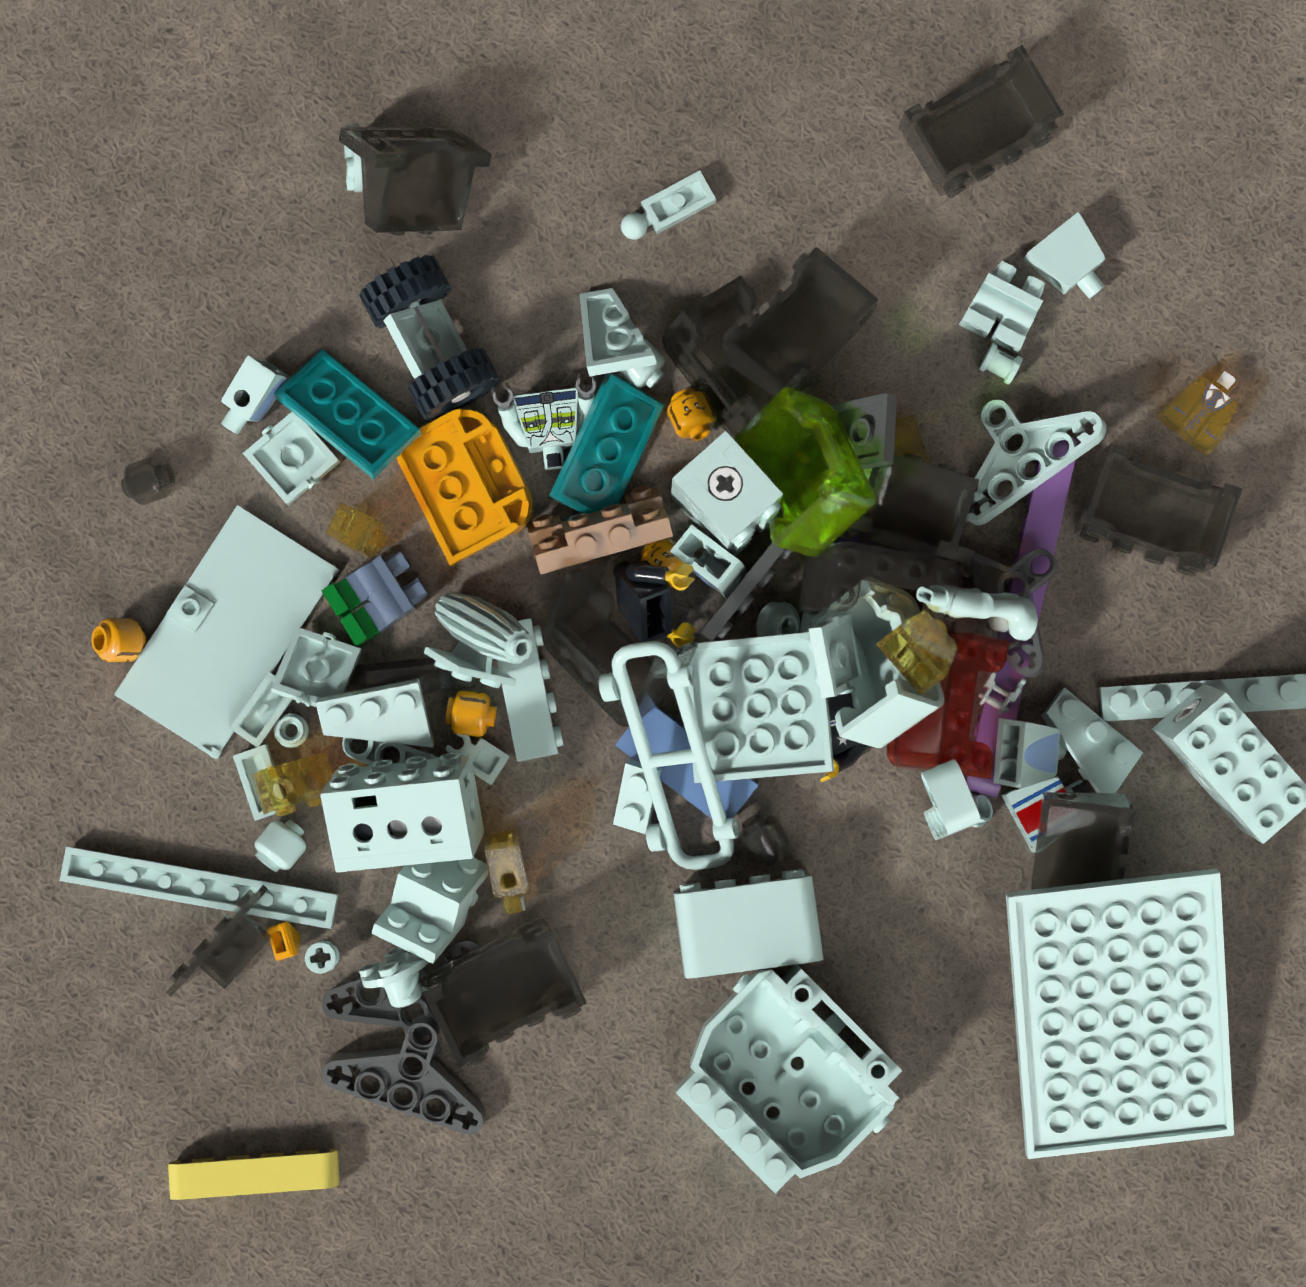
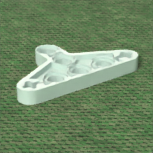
M992 400L988 402L982 409L981 419L994 439L995 444L960 503L962 517L974 525H983L1099 444L1107 433L1105 421L1096 413L1086 411L1022 424L1015 411L1004 401ZM998 408L1005 409V420L998 425L991 424L990 416L992 412ZM1087 422L1094 425L1093 430L1095 432L1092 435L1085 432L1086 428L1084 425ZM1071 429L1078 436L1077 439L1081 441L1079 445L1067 434ZM1015 434H1021L1023 436L1022 446L1016 451L1008 450L1007 442L1009 438ZM1060 440L1068 441V453L1062 457H1054L1052 453L1054 445ZM1033 460L1039 461L1041 464L1040 472L1035 477H1026L1024 473L1026 465ZM1005 480L1011 481L1013 485L1012 492L1007 497H998V485ZM986 490L989 496L996 501L995 505L988 502L990 499L983 495ZM975 502L981 505V513L978 516L972 513L974 511L972 505Z

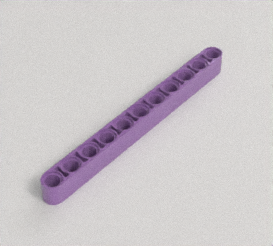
M1072 437L1077 445H1079V440L1076 437ZM1060 440L1054 445L1052 452L1054 457H1062L1068 453V441ZM1037 460L1034 474H1038L1041 470V464ZM1075 461L1029 493L1026 504L1029 510L1027 517H1023L1019 539L1022 541L1019 551L1016 550L1013 565L1030 551L1038 548L1046 549L1054 556ZM1045 556L1035 558L1032 563V570L1036 574H1043L1050 567V560ZM1013 578L1012 583H1008L1006 593L1018 595L1023 588L1021 579ZM1047 583L1032 594L1038 621ZM1009 630L1007 632H999L1001 643L1010 644L1015 640L1010 635ZM1023 641L1022 645H1028V642ZM1021 646L1010 652L1011 656L1015 651L1018 652L1024 659L1021 667H1028L1030 655ZM993 648L988 670L992 671L996 663L1000 664L1001 667L996 672L994 678L995 685L1007 692H1013L1021 678L1025 679L1026 677L1019 674L1011 666L998 648ZM1022 686L1016 701L1008 703L1007 708H1009V711L1007 713L1003 712L1001 716L998 715L999 710L986 702L983 703L982 714H978L973 734L976 737L974 748L970 747L966 769L969 770L966 783L970 792L997 797L1001 787L1000 784L994 783L998 718L1016 720L1024 686ZM993 689L989 696L1001 703L1006 698V696Z

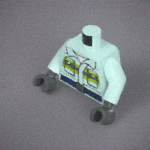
M579 373L576 379V388L513 396L511 386L508 383H505L508 391L505 396H497L494 386L492 387L491 394L494 402L498 405L504 429L518 446L528 447L529 453L543 452L545 470L562 469L565 463L563 449L572 448L595 399L593 392L596 389V375L592 376V384L587 386L580 382L581 373Z

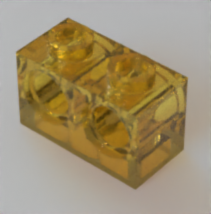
M340 503L326 531V534L333 541L370 559L374 552L379 554L382 551L387 540V536L383 534L386 528L377 519L343 503Z
M326 752L256 772L252 775L263 814L275 812L276 817H281L296 812V805L307 803L308 808L322 805L320 794L332 777V771ZM307 774L316 778L318 784L316 790H312L307 786ZM275 783L281 784L285 788V799H280L274 794L273 787Z

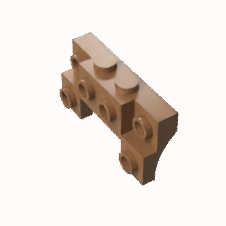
M637 487L631 490L630 495L624 496L626 504H612L602 508L601 511L591 514H577L561 522L559 515L552 517V514H544L535 517L532 523L527 524L540 575L673 537L670 522L657 487Z

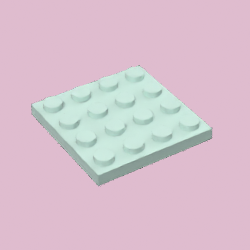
M809 632L683 645L684 665H691L694 672V685L688 686V690L716 782L834 772L828 697L822 698L820 688L815 681L816 665L814 655L808 646ZM693 762L694 783H701L696 763Z

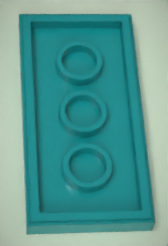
M323 349L274 392L275 398L373 480L421 435L419 427Z
M606 373L549 496L580 513L586 514L601 511L602 508L612 504H619L665 404L619 377Z

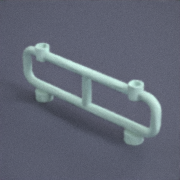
M660 641L629 644L621 647L614 654L612 672L600 675L599 690L605 702L621 699L659 821L657 824H649L647 826L646 839L651 852L668 850L672 860L686 869L699 870L725 865L734 853L733 839L739 836V826L736 818H726L690 697L688 686L694 685L692 666H681L676 652L669 645ZM657 655L665 661L668 669V684L671 689H674L691 749L652 754L626 669L627 660ZM696 763L713 820V835L715 840H719L720 851L718 853L689 856L683 852L657 767Z

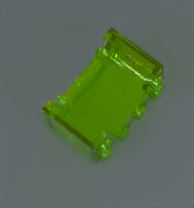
M785 386L733 438L764 473H767L769 479L783 493L780 505L784 512V519L776 518L769 526L772 541L782 549L785 548L806 556L818 557L876 504L875 494L840 417L834 408L822 399Z

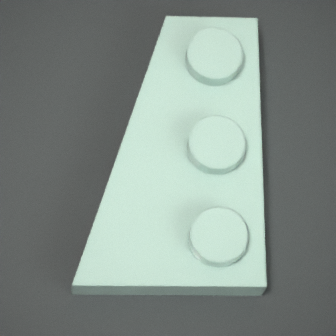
M613 288L580 294L586 364L589 376L657 365L655 354L644 342L643 335L638 327L636 328L632 323L629 313Z
M419 679L317 698L316 700L323 735L424 747L434 746Z
M1063 688L1056 694L1041 716L1048 727L1059 729V743L1064 751L1070 752L1080 767L1078 769L1084 780L1088 779L1098 794L1095 797L1103 807L1113 798L1143 752L1066 688Z

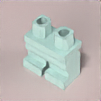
M1001 261L991 274L988 273L959 325L986 338L995 320H997L999 323L990 341L1017 354L1043 302L1040 297L1045 283L1033 276H1028L1022 289L1010 284L1017 269Z

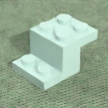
M474 857L473 859L405 865L398 873L391 904L374 923L372 934L433 964L464 926L472 895L488 876L490 865Z

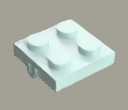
M293 412L288 414L277 425H270L262 432L263 436L243 452L245 457L288 506L308 489L312 490L315 484L321 482L320 479L340 463L309 425Z
M850 613L830 616L824 622L809 628L808 646L814 655L816 665L815 681L820 688L822 698L853 692V686L862 682L863 677Z
M295 627L271 690L273 693L294 699L297 703L302 702L308 707L310 705L316 707L317 698L346 692L360 657L361 648L337 641L334 635L327 632L320 635Z

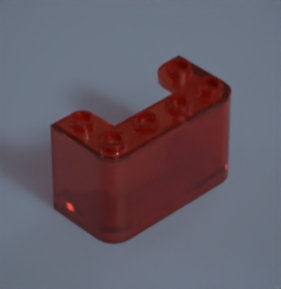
M928 632L932 637L936 638L933 642L936 646L934 647L930 643L929 645L942 687L944 704L888 743L887 757L893 766L922 772L955 759L964 777L991 779L993 753L987 744L969 740L978 671L997 673L1002 670L1007 660L1009 641L969 632Z

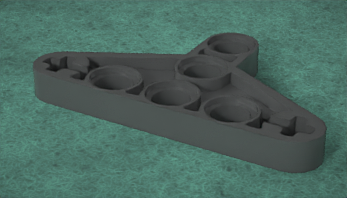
M948 541L936 543L929 553L931 565L947 585L958 587L959 578L964 574H971L975 578L973 588H978L982 593L999 594L1006 593L1005 585L1008 580L1019 578L1023 583L1022 591L1018 594L1019 598L1030 599L1033 604L1032 594L1052 579L1058 569L1056 558L1048 550L1042 548L1030 551L1010 568ZM945 550L948 553L953 551L950 558L959 568L953 572L946 563L941 562L939 564L938 562L942 559L941 551ZM1039 556L1048 557L1050 560V567L1043 574H1036L1032 570V563ZM962 561L965 563V567H960ZM974 618L1019 674L1031 678L1042 673L1046 665V659L1038 622L1035 633L1027 640L1028 645H1022L1023 641L1017 639L1010 644H1003L999 640V632L989 627L987 618ZM1021 646L1028 655L1034 656L1036 654L1037 657L1033 660L1035 667L1032 669L1027 666L1022 668L1021 665L1024 663V659L1018 652L1015 651L1012 656L1010 652Z
M466 940L445 948L438 957L444 962L446 968L442 976L437 978L431 977L426 971V966L418 971V983L422 995L416 1003H419L424 1008V1016L434 1019L433 1015L481 965L484 958L483 949L475 941ZM468 946L470 951L476 950L478 956L473 958V965L468 966L466 961L455 964L459 971L451 973V962L446 956V952L452 951V958L463 953L462 947ZM361 978L331 989L322 999V1009L332 1019L402 1027L405 1036L412 1023L405 1015L406 1006L397 1008L390 1004L385 988L379 987L380 996L377 1000L368 1001L364 999L361 994L363 986ZM354 987L355 998L361 1004V1007L354 1008V1001L345 1004L342 1013H339L336 1008L331 1009L329 1007V1003L333 1001V994H337L339 998H344L352 995L348 988ZM420 1026L414 1029L417 1038L422 1035L433 1036L427 1027ZM440 1036L433 1058H435L439 1054L442 1048V1041Z
M420 1016L412 1021L402 1047L334 1054L328 1058L322 1069V1079L332 1089L463 1134L470 1135L478 1132L486 1118V1110L483 1104L433 1058L440 1036V1027L436 1020L429 1016ZM420 1026L427 1027L432 1032V1039L429 1041L419 1040L415 1036L414 1029ZM411 1056L416 1057L422 1062L423 1068L420 1071H411L406 1067L405 1059ZM336 1066L342 1067L343 1074L341 1078L335 1076ZM356 1068L361 1069L355 1083H351ZM368 1075L376 1077L380 1082V1088L376 1090L366 1088L362 1081L363 1077ZM398 1087L410 1089L413 1099L409 1101L400 1100L396 1096L395 1089ZM439 1098L445 1103L446 1110L434 1112L429 1108L428 1100ZM453 1102H457L459 1104L456 1108L454 1117H449L450 1112L453 1108ZM467 1111L474 1113L471 1123L465 1121Z

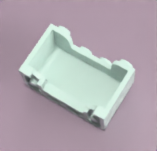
M866 577L810 621L813 627L824 622L830 616L850 613L863 681L853 686V692H851L855 709L844 707L836 713V728L839 737L875 748H882L943 706L944 695L930 645L922 636L925 627L917 602L908 592ZM909 637L914 643L911 644V648L906 649V642H910L908 641ZM911 649L913 652L915 650V654L919 652L920 657L915 658V654L913 657L909 656L907 651Z
M795 869L782 871V878L772 881L770 874L749 877L750 883L736 885L735 879L715 881V888L701 889L700 883L679 885L680 892H674L673 895L685 978L707 977L824 960L812 875H805V870Z

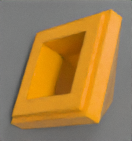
M288 921L267 928L268 937L277 961L298 955L301 935ZM279 931H280L281 934H282V937H283V940H284V944H285V947H286V951H285V949H284V946H283V943H282V940H281V936H280Z

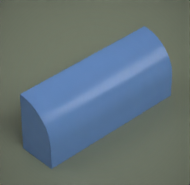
M648 701L641 710L640 715L652 754L691 749L685 727L652 701ZM628 727L615 746L632 759L640 761L630 727ZM693 763L660 767L662 768L660 780L712 819L702 783H694ZM752 778L716 782L726 818H734L757 788V781Z

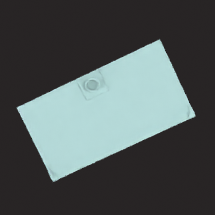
M237 505L114 695L210 755V757L218 759L223 748L234 733L229 726L267 673H273L287 650L295 627L302 628L322 597L323 593L321 590L329 586L333 578L338 574L339 569Z

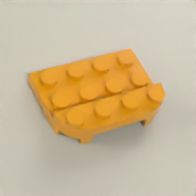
M457 409L421 427V435L396 458L450 566L456 565L512 534L516 535L533 517V499L530 489L498 426L483 413Z

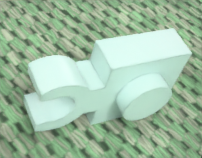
M456 734L464 740V745L459 750H455L447 745L445 748L447 752L459 753L460 756L471 755L474 775L493 785L510 756L480 738L475 746L471 743V738L468 735Z

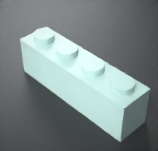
M531 618L518 621L531 634V638L534 641V644H532L533 651L529 654L530 657L527 660L524 659L519 664L497 660L499 670L516 679L515 686L502 684L517 762L559 754L558 747L564 746L560 725L553 727L551 713L557 712L554 693L546 692L544 682L545 679H550L547 659L540 660L538 646L544 645L540 625L533 626Z

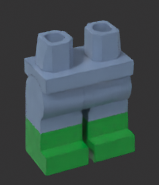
M401 551L386 558L378 556L372 562L362 566L339 582L332 583L321 590L335 614L342 618L340 622L357 647L361 648L404 619L407 615L416 611L415 605L420 603L429 594L419 578L404 587L399 582L397 577L412 568Z

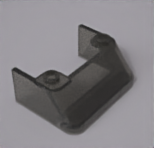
M607 555L567 571L543 629L542 638L549 654L617 724L622 727H628L629 724L621 699L605 702L599 690L600 675L612 672L614 654L621 647L634 644L611 620L615 608L614 597L601 583L611 560ZM694 641L674 650L680 659L681 666L689 665L698 647ZM647 656L631 658L626 662V669L641 718L673 690L668 684L666 663L659 656H656L653 662Z

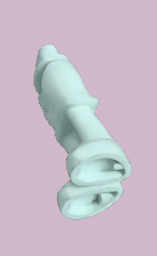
M945 584L933 585L930 588L920 587L916 593L917 600L926 603L928 608L934 612L948 614L953 618H987L991 629L998 632H1007L1009 630L1010 635L1017 640L1027 641L1032 637L1037 628L1038 616L1033 602L1027 598H1019L1017 594L982 593L978 588L964 589Z

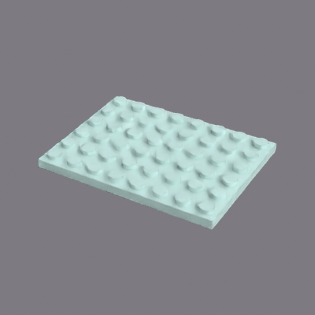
M1217 869L1007 892L1006 906L1024 1142L1027 1158L1034 1159L1233 1136L1234 1120L1220 872Z

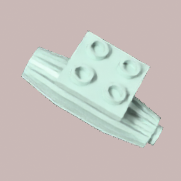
M456 592L445 593V596H441L435 606V615L438 617V621L459 643L452 652L426 647L424 654L436 660L435 666L452 671L451 676L457 679L471 682L472 677L480 678L481 683L494 688H500L501 683L515 686L516 679L492 666V659L512 664H519L524 659L527 660L530 657V652L533 651L532 644H534V641L531 638V634L512 615L480 597Z

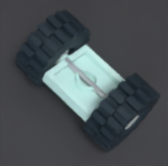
M424 255L421 258L418 256L412 258L410 262L404 261L400 263L398 267H391L386 270L385 274L375 277V281L369 282L365 285L366 288L360 291L361 294L359 296L375 327L384 328L387 326L415 379L414 382L410 383L408 390L425 420L437 419L453 410L461 409L465 405L476 401L479 397L485 396L493 386L495 388L499 384L500 379L483 348H475L470 352L467 350L445 306L439 300L448 295L447 293L451 291V286L433 255Z

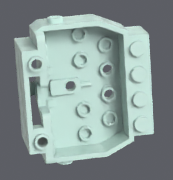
M797 964L782 978L772 968L756 970L751 976L746 973L732 987L735 992L704 1022L690 1059L691 1070L675 1086V1093L775 1194L794 1174L801 1179L840 1164L872 1130L875 1133L882 1130L890 1121L888 1114L894 1109L895 1102L899 1099L888 1085L902 1072ZM799 988H805L808 991V998L805 1001H798L795 998V992ZM821 1000L834 1011L825 1021L812 1010ZM846 1025L870 1048L861 1059L837 1035ZM794 1057H801L803 1059V1066L801 1068L794 1069L791 1067V1060ZM880 1064V1066L871 1074L872 1067L874 1065ZM748 1081L755 1085L754 1091L750 1094L742 1091V1085ZM775 1106L779 1109V1115L776 1118H769L766 1115L769 1107Z

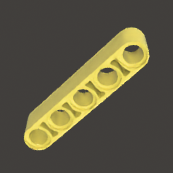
M330 1149V1152L318 1153V1150L296 1151V1155L284 1156L283 1152L261 1154L259 1158L250 1159L249 1155L230 1156L227 1157V1160L215 1161V1158L192 1159L191 1163L180 1164V1160L168 1163L170 1199L172 1200L333 1188L340 1185L338 1149Z

